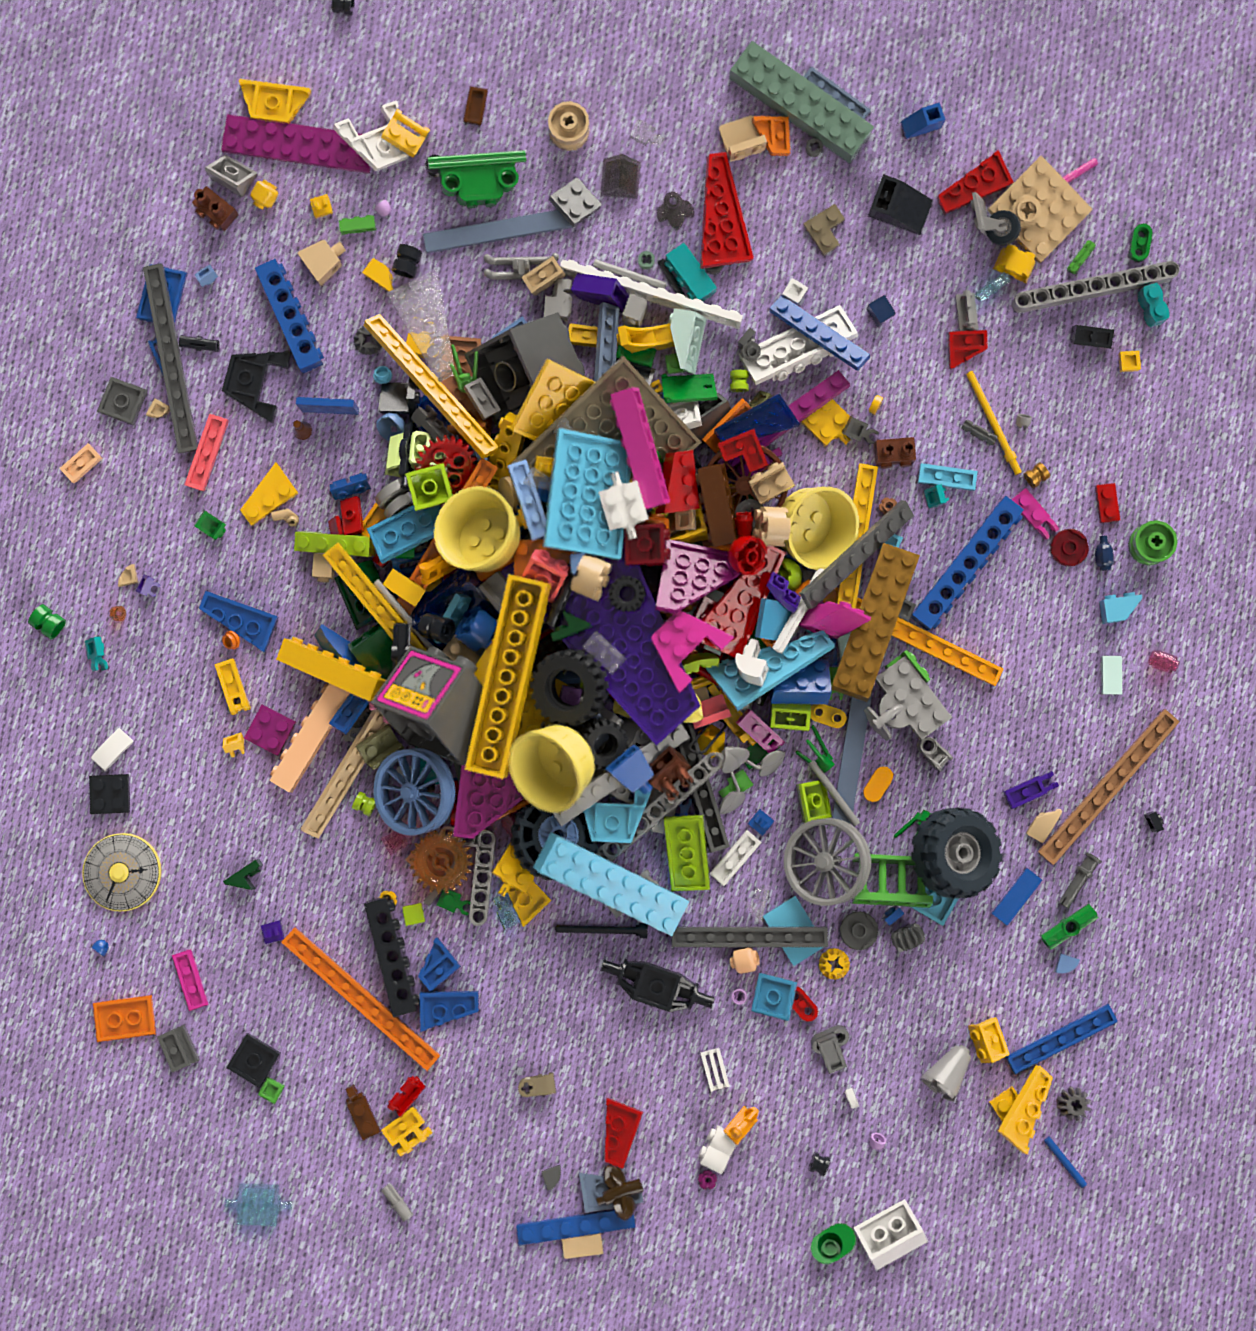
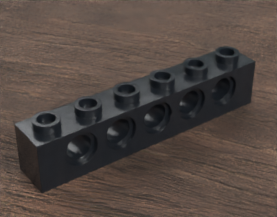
M389 895L366 901L364 907L393 1017L416 1012L418 1009L417 1005H420L418 994H414L413 986H415L413 975H410L408 971L410 961L408 956L404 955L405 942L403 937L399 936L400 923L398 918L394 917L393 911L396 910L393 899L390 900ZM385 913L388 916V921L385 923L381 922L378 915ZM384 932H390L393 935V940L386 941L383 937ZM395 951L398 954V959L391 960L388 952ZM400 970L403 977L401 979L395 978L393 971ZM405 989L408 996L405 998L400 997L398 990Z

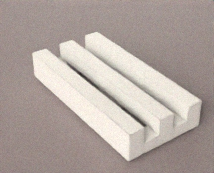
M715 1048L700 1052L710 1091L730 1087L720 1049ZM713 1053H717L724 1079L722 1084L720 1083ZM706 1055H709L714 1076L716 1079L717 1085L714 1086L712 1083L707 1060L705 1057Z

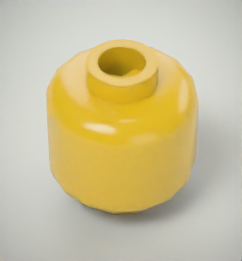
M264 179L263 181L256 182L250 193V197L254 200L253 204L262 210L264 207L271 208L279 195L276 190L277 187Z

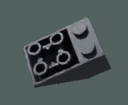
M883 174L868 217L921 235L933 200L905 182Z

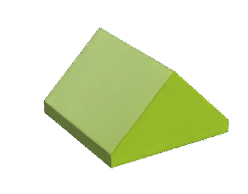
M444 463L406 473L415 511L445 504L453 496Z
M820 780L796 784L802 821L804 823L832 817L828 791Z

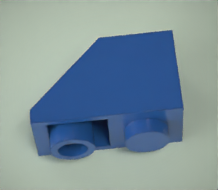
M939 102L919 109L901 120L900 123L906 139H910L942 129L946 119Z

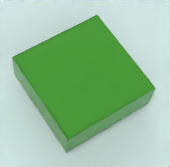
M267 1077L258 1095L275 1104L285 1085Z

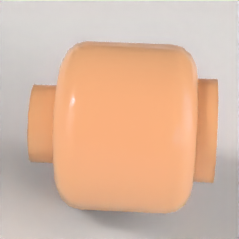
M752 947L735 949L733 957H730L732 969L735 968L739 974L756 971L757 966L760 965L757 950H753Z

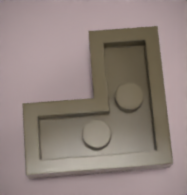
M833 204L803 223V226L823 256L840 245L831 229L845 221V218L836 204Z

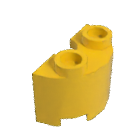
M1009 244L1006 248L1001 249L993 270L1011 275L1014 279L1027 284L1035 265V254L1028 251L1023 252L1018 250L1017 246Z

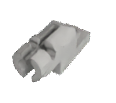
M557 279L555 281L552 297L545 296L544 317L558 312L562 321H568L572 309V296L570 295L572 293V280Z

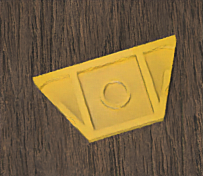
M239 79V84L252 119L291 123L312 92L310 88Z

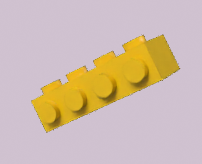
M511 412L499 421L498 428H500V432L494 439L499 449L489 457V461L498 467L490 481L491 485L488 486L495 490H498L499 480L502 477H511L507 465H510L522 453L526 438L510 429L517 417L516 414Z

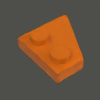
M753 116L752 123L759 136L765 135L766 148L770 156H789V117Z

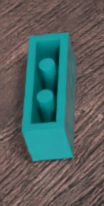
M684 242L666 254V267L670 272L673 271L677 276L675 279L680 287L684 286L688 291L686 294L689 299L705 301L716 293L717 286L703 268L700 269V263Z

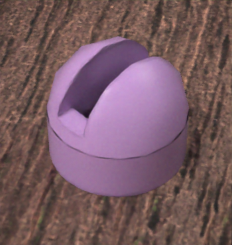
M383 200L376 205L375 211L379 215L386 217L391 213V206L387 200Z
M736 989L733 991L731 998L735 1004L741 1005L747 1001L748 995L745 990ZM740 992H743L741 1001H737V999L740 996Z
M873 1133L869 1144L873 1150H881L887 1140L882 1134Z

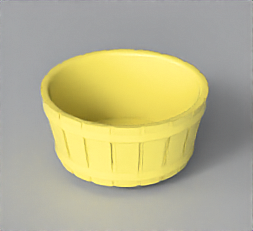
M476 486L463 489L447 500L448 502L443 505L437 516L434 529L435 544L444 560L455 567L477 572L493 571L510 561L517 551L516 549L520 542V526L512 508L501 494L491 488Z
M824 486L800 489L788 496L781 506L788 509L789 513H786V518H790L791 521L790 536L788 540H784L786 545L782 548L798 563L814 570L822 568L825 570L857 540L859 532L858 511L850 496L840 489Z
M553 725L540 730L530 731L518 737L510 748L508 765L511 778L521 795L538 809L552 813L569 809L579 799L583 790L592 780L595 768L592 752L586 741L568 727Z

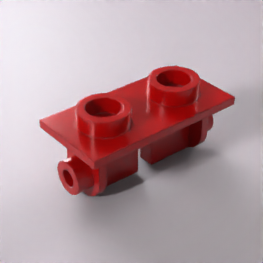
M412 1075L408 1077L400 1088L403 1092H397L388 1101L387 1107L391 1111L395 1110L399 1117H402L426 1086L418 1076Z

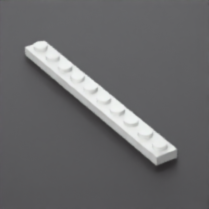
M562 259L560 267L567 276L575 278L577 273L617 278L629 295L633 294L647 299V301L672 309L695 311L708 320L740 329L743 315H740L737 311H727L715 304L708 305L699 299H688L680 293L672 294L663 288L656 289L644 282L637 283L628 277H618L609 271H598L592 266H582L576 261Z

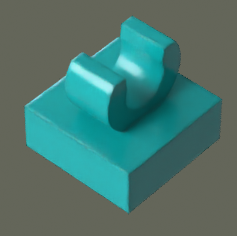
M942 484L924 490L929 509L945 504L949 500V498H945L944 491H946V488L942 487Z

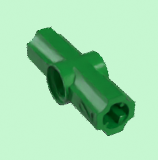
M1086 904L1069 917L1063 918L1060 923L1040 935L1048 949L1052 950L1071 936H1076L1080 930L1099 917L1090 904ZM1068 922L1073 924V929L1070 932L1066 931V924Z

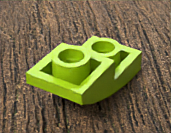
M707 652L686 656L681 662L686 673L692 674V672H699V666L704 668L718 666L719 658L715 653Z

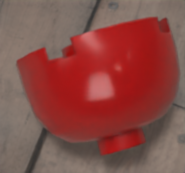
M752 536L739 537L729 547L728 561L734 571L746 576L758 574L766 561H763L764 555H767L766 545L759 538Z

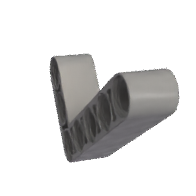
M454 826L444 827L439 832V838L443 843L477 847L469 919L473 925L480 926L488 919L496 835L490 830H483L471 842H465L462 837H453L452 840H446L444 832L449 829L454 833ZM485 833L492 836L490 844H485L482 841V836ZM482 853H487L490 856V861L486 864L480 860ZM480 872L487 874L488 880L486 883L478 880ZM477 892L485 893L486 900L484 902L477 901ZM476 911L483 913V921L478 922L474 919Z

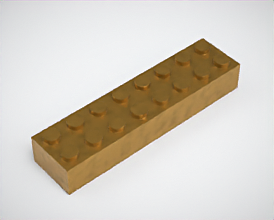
M883 543L860 609L864 611L865 615L871 617V620L851 631L831 686L832 690L868 702L920 555Z

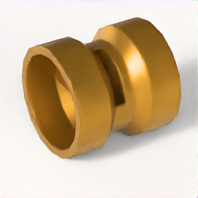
M1039 462L1034 466V469L1023 473V476L1032 488H1036L1040 485L1041 481H1046L1050 478V473L1044 464Z

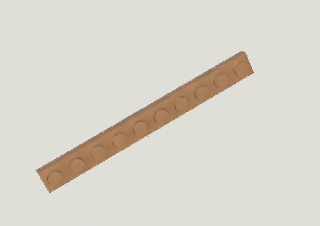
M1163 709L1038 850V853L1051 865H1054L1180 721L1166 709Z

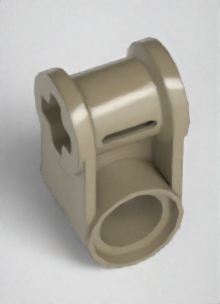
M550 1072L548 1075L538 1074L523 1078L518 1085L519 1094L523 1097H533L556 1093L554 1073ZM524 1083L532 1086L529 1092L521 1088L524 1087Z

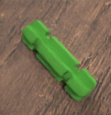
M1088 240L1073 259V262L1067 267V270L1072 274H1076L1096 247V244Z

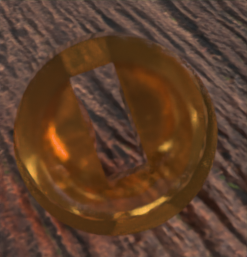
M114 606L109 610V617L114 621H123L126 617V610L123 606ZM117 611H119V613L121 612V616H120V615H116V612H117Z

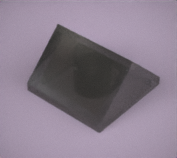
M624 154L604 159L600 196L638 199L641 162Z

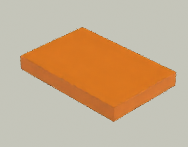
M152 995L93 1003L97 1042L156 1034Z

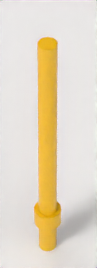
M968 372L966 376L995 435L998 437L997 439L1005 454L1004 458L1007 463L1009 462L1016 476L1022 473L1016 460L1017 456L1011 450L974 372Z

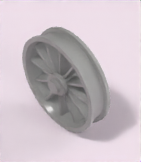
M835 818L816 819L801 825L791 835L784 852V869L789 884L800 897L816 905L830 906L847 902L861 892L870 875L871 855L866 840L851 824ZM825 825L836 827L829 849ZM819 826L822 849L809 833V830ZM841 830H843L851 839L834 853ZM803 836L806 837L817 854L798 846ZM853 842L855 843L859 857L842 859L841 856H838ZM796 850L815 858L814 862L795 865ZM860 859L859 873L839 864L845 860ZM815 864L816 869L803 880H800L796 867ZM836 868L857 877L851 889ZM820 871L812 893L804 886V883ZM832 874L846 892L838 898L835 896ZM825 875L829 898L818 896Z

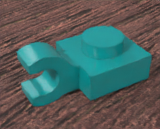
M101 637L85 640L87 658L91 659V670L93 672L99 670L98 664H100L102 671L107 670L108 664L101 657L104 656V644Z

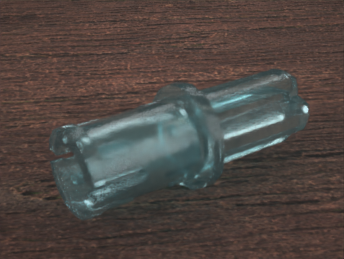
M1003 272L994 280H989L987 285L975 293V298L982 302L990 295L998 293L999 289L1010 283L1009 276Z

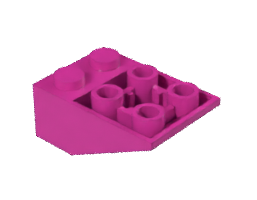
M826 601V604L820 602L813 609L808 608L798 626L813 633L823 630L829 638L838 639L870 621L871 617L865 615L861 609L852 608L851 604L847 602L836 604Z

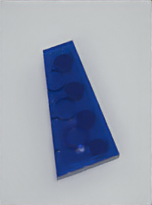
M779 393L714 429V433L720 442L752 429L755 430L757 437L760 438L799 427L800 423Z

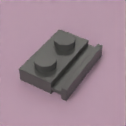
M185 1024L157 1037L172 1073L200 1060Z

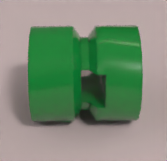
M41 604L30 615L28 624L36 630H41L44 636L52 640L64 628L66 620L56 613L52 614L53 610Z

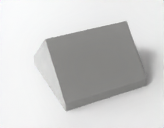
M228 155L222 156L205 167V171L211 180L242 198L257 175V172Z

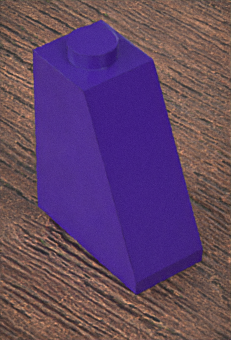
M577 273L572 282L571 291L578 299L596 305L605 302L619 307L620 313L624 312L629 294L617 278Z

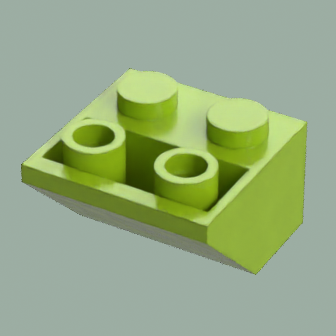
M771 704L769 727L771 729L809 731L811 704Z

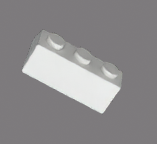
M905 1199L854 1227L876 1270L928 1242Z

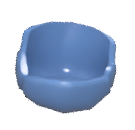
M385 413L376 422L379 434L387 441H389L391 436L404 433L405 422L396 413ZM391 426H395L397 432H392Z

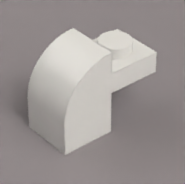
M750 639L749 644L744 647L743 655L736 654V665L744 681L762 687L769 669L765 660L758 659L761 650L758 640Z

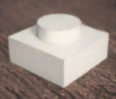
M792 278L782 296L798 305L808 287Z

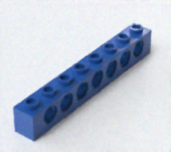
M1003 497L917 606L911 618L927 631L931 628L935 629L942 621L939 619L943 613L947 614L953 607L951 602L955 598L959 599L965 590L962 588L966 583L970 585L975 579L976 575L974 573L977 569L981 570L988 562L986 560L987 556L990 553L993 555L1000 547L998 542L1001 539L1005 540L1011 533L1009 528L1013 524L1017 525L1022 519L1021 513L1024 509L1009 497ZM999 516H1004L1007 519V523L1001 524ZM988 530L995 533V539L988 537ZM976 545L983 547V554L976 552ZM965 560L971 561V569H967L964 566ZM953 575H958L960 577V584H956L953 582ZM944 589L948 591V599L942 598L940 594L941 590ZM930 604L937 607L936 614H932L929 611Z

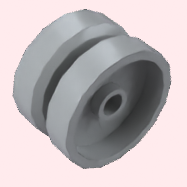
M402 478L389 483L375 497L379 508L385 510L384 515L386 519L414 505L410 489L403 490L400 488Z

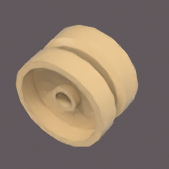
M569 101L562 102L551 110L548 117V126L553 144L566 151L582 147L590 134L589 116L585 108L578 103Z

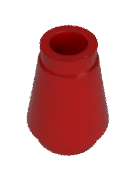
M751 512L736 513L734 521L738 538L751 536L753 524Z

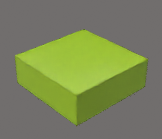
M422 903L402 907L406 926L426 922Z

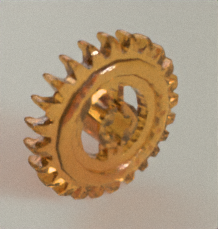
M444 829L440 835L437 830H434L433 837L430 833H426L427 840L420 837L422 844L415 843L417 851L411 850L415 857L409 859V861L414 862L410 869L416 870L412 876H419L416 883L423 881L422 888L425 889L429 886L430 892H433L436 888L437 893L440 894L443 888L447 894L449 887L456 891L455 884L463 886L461 879L468 880L465 873L472 872L467 868V866L473 865V862L468 861L473 855L466 854L470 847H463L466 840L459 842L460 837L453 838V831H450L447 836ZM443 847L452 852L455 857L454 869L450 867L452 862L450 855L438 853L435 848ZM429 854L432 856V866L436 870H444L447 874L446 876H437L429 870L427 865ZM438 858H445V859H446V860L444 861L445 866H444V865H440V866H439L438 863H439L440 860H439Z

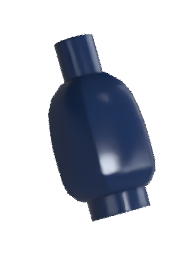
M1106 535L1099 536L1100 544L1095 549L1096 565L1100 568V571L1112 570L1111 566L1114 564L1113 548L1108 543Z

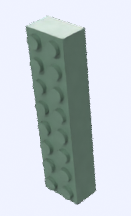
M754 41L750 42L730 69V80L781 116L789 117L791 123L812 138L821 140L825 147L849 164L873 132L874 126Z

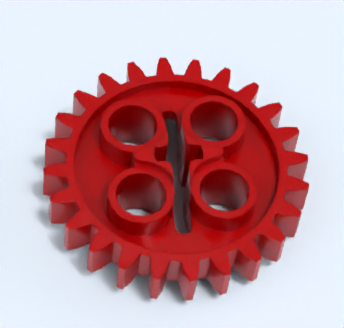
M444 435L441 441L437 436L435 443L429 440V447L423 445L424 452L418 451L421 458H416L415 461L420 465L414 468L417 471L435 466L430 465L431 462L437 465L444 463L448 479L451 475H458L455 481H449L452 494L454 495L456 491H461L477 465V463H473L477 458L472 455L474 451L468 449V443L462 445L463 441L461 438L456 442L454 436L448 440L447 436ZM438 452L444 453L441 459H435V455ZM462 456V461L454 463V458Z

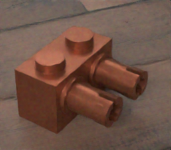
M207 186L203 190L198 189L195 191V199L192 202L196 208L194 210L195 213L201 218L206 216L210 220L209 224L216 230L221 228L225 232L239 215L236 209Z
M914 437L876 440L874 443L876 466H881L882 469L892 468L894 464H900V467H908L916 461Z
M671 746L649 765L654 775L648 782L660 792L665 793L668 800L676 799L674 795L676 797L679 795V792L673 786L678 779L683 787L689 786L687 780L691 784L693 782V778L687 772L691 766L685 757Z

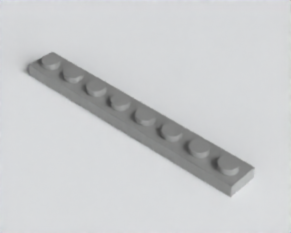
M681 724L659 745L656 746L650 739L639 748L650 765L669 746L676 748L690 737ZM605 770L591 780L579 799L569 809L552 814L559 825L563 826L622 784Z

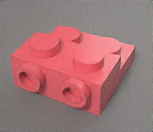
M535 549L522 577L551 584L548 602L553 603L571 567L567 566V562L562 559L556 560L550 557L547 551Z

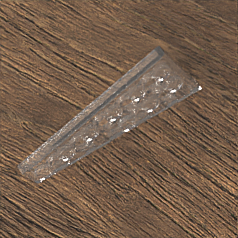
M435 269L387 292V295L437 381L441 382L453 376L450 364L454 365L438 269Z

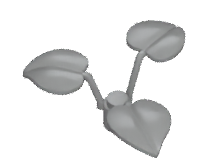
M732 746L726 747L721 752L724 756L721 770L724 773H730L736 790L725 796L720 804L719 813H730L737 809L745 800V793L740 792V787L733 771L746 762L759 770L758 774L760 776H768L775 772L782 764L785 752H771L763 758L761 765H756L748 760L750 752L747 749L733 748Z

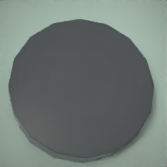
M862 911L846 915L839 928L840 937L849 948L855 950H865L871 947L878 937V925L875 919Z

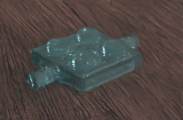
M240 1183L237 1199H225L226 1204H224V1207L236 1208L237 1225L277 1226L280 1209L292 1210V1206L287 1205H292L293 1201H281L279 1195L280 1184Z

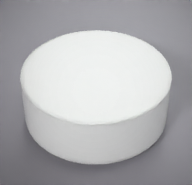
M853 1088L847 1089L845 1093L851 1108L859 1107Z

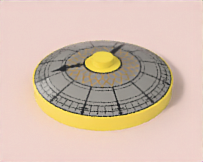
M114 834L103 838L88 852L83 865V882L89 896L100 906L112 911H128L142 906L155 894L161 880V863L155 849L143 838L132 834Z

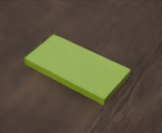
M703 815L664 817L671 891L710 890Z

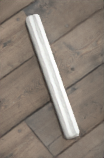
M818 569L815 572L811 581H813L822 571H824V569ZM802 597L797 610L791 614L773 646V649L778 653H783L808 610Z

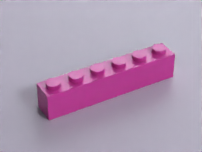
M631 387L611 394L612 400H610L612 409L616 412V425L621 430L623 437L621 438V443L628 455L626 459L627 464L632 469V482H638L645 509L671 503L639 388Z

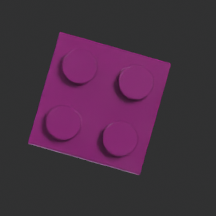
M261 704L244 739L279 756L296 721Z

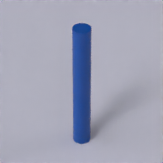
M1048 1136L1044 1140L1046 1145L1081 1188L1085 1187L1087 1182L1052 1138Z

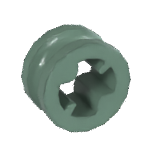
M643 251L638 257V264L642 269H651L654 266L655 257L650 251ZM643 257H650L651 263L648 264L646 262L645 264H643Z

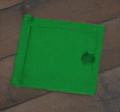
M664 373L661 375L664 401L666 403L718 400L713 373L668 376Z

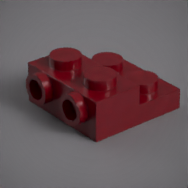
M664 523L635 525L634 529L637 537L630 540L625 528L626 566L667 565V560L671 559L670 548H667V541H670V529H666Z

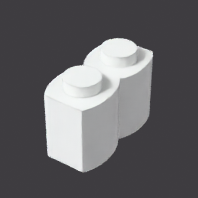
M717 1125L715 1129L711 1128L707 1136L709 1142L706 1147L702 1146L698 1157H700V1164L722 1174L736 1144L724 1133V1128Z

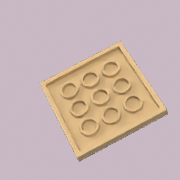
M1042 155L987 209L991 215L1001 210L1012 212L1011 209L1014 202L1026 195L1032 196L1040 202L1042 207L1041 218L1032 226L1024 227L1021 225L1020 234L1016 239L1026 251L1035 254L1034 259L1039 264L1093 210ZM1027 205L1025 209L1020 210L1025 213L1026 217L1029 213H1032L1031 211H1028Z

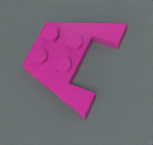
M681 610L673 614L651 636V640L679 693L692 679L678 664L705 637L720 651L734 638Z

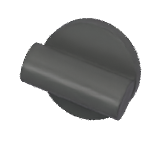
M747 342L740 351L742 358L748 361L758 359L761 354V348L755 342Z

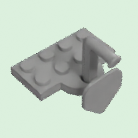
M906 656L879 674L875 680L885 693L878 705L879 717L872 708L867 707L864 709L870 726L886 741L891 739L892 736L885 725L894 729L904 728L909 725L921 741L952 718Z

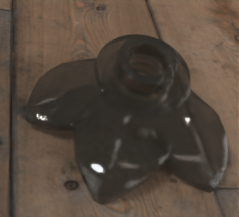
M669 192L664 196L663 204L657 210L658 222L668 220L674 229L679 230L683 225L684 217H694V209L691 203L682 200L677 192ZM670 198L676 199L675 205L670 204Z

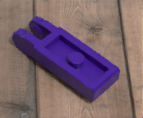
M1053 771L1033 777L1003 791L1010 809L1043 796L1048 791L1058 787V782H1053L1046 787L1042 783L1043 780L1049 779L1054 775Z

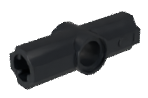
M394 623L391 649L393 670L409 647L412 646L410 644L411 624Z

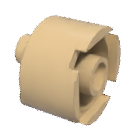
M763 506L755 509V529L752 531V537L761 539L766 546L784 547L786 545L784 540L789 539L791 529L790 518H786V513H789L788 509L785 507Z
M584 555L576 569L578 571L577 576L573 577L571 590L599 601L602 587L606 588L609 583L610 577L607 575L610 573L612 564L593 556Z

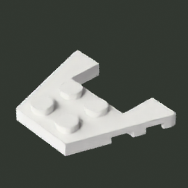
M397 101L385 104L380 109L388 124L398 109ZM349 119L335 123L333 129L375 171L404 161L409 157L408 154L381 138L387 125L360 136Z

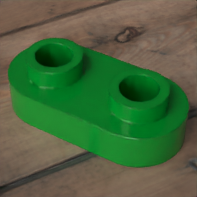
M1139 224L1132 231L1129 257L1134 262H1142L1149 255L1153 231L1147 224ZM1139 232H1142L1144 234L1143 238L1139 236ZM1136 250L1141 252L1140 256L1136 255Z

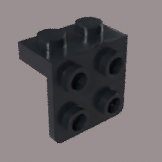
M410 377L408 383L388 382L382 384L378 406L379 412L413 414L417 409V405L420 404V388Z

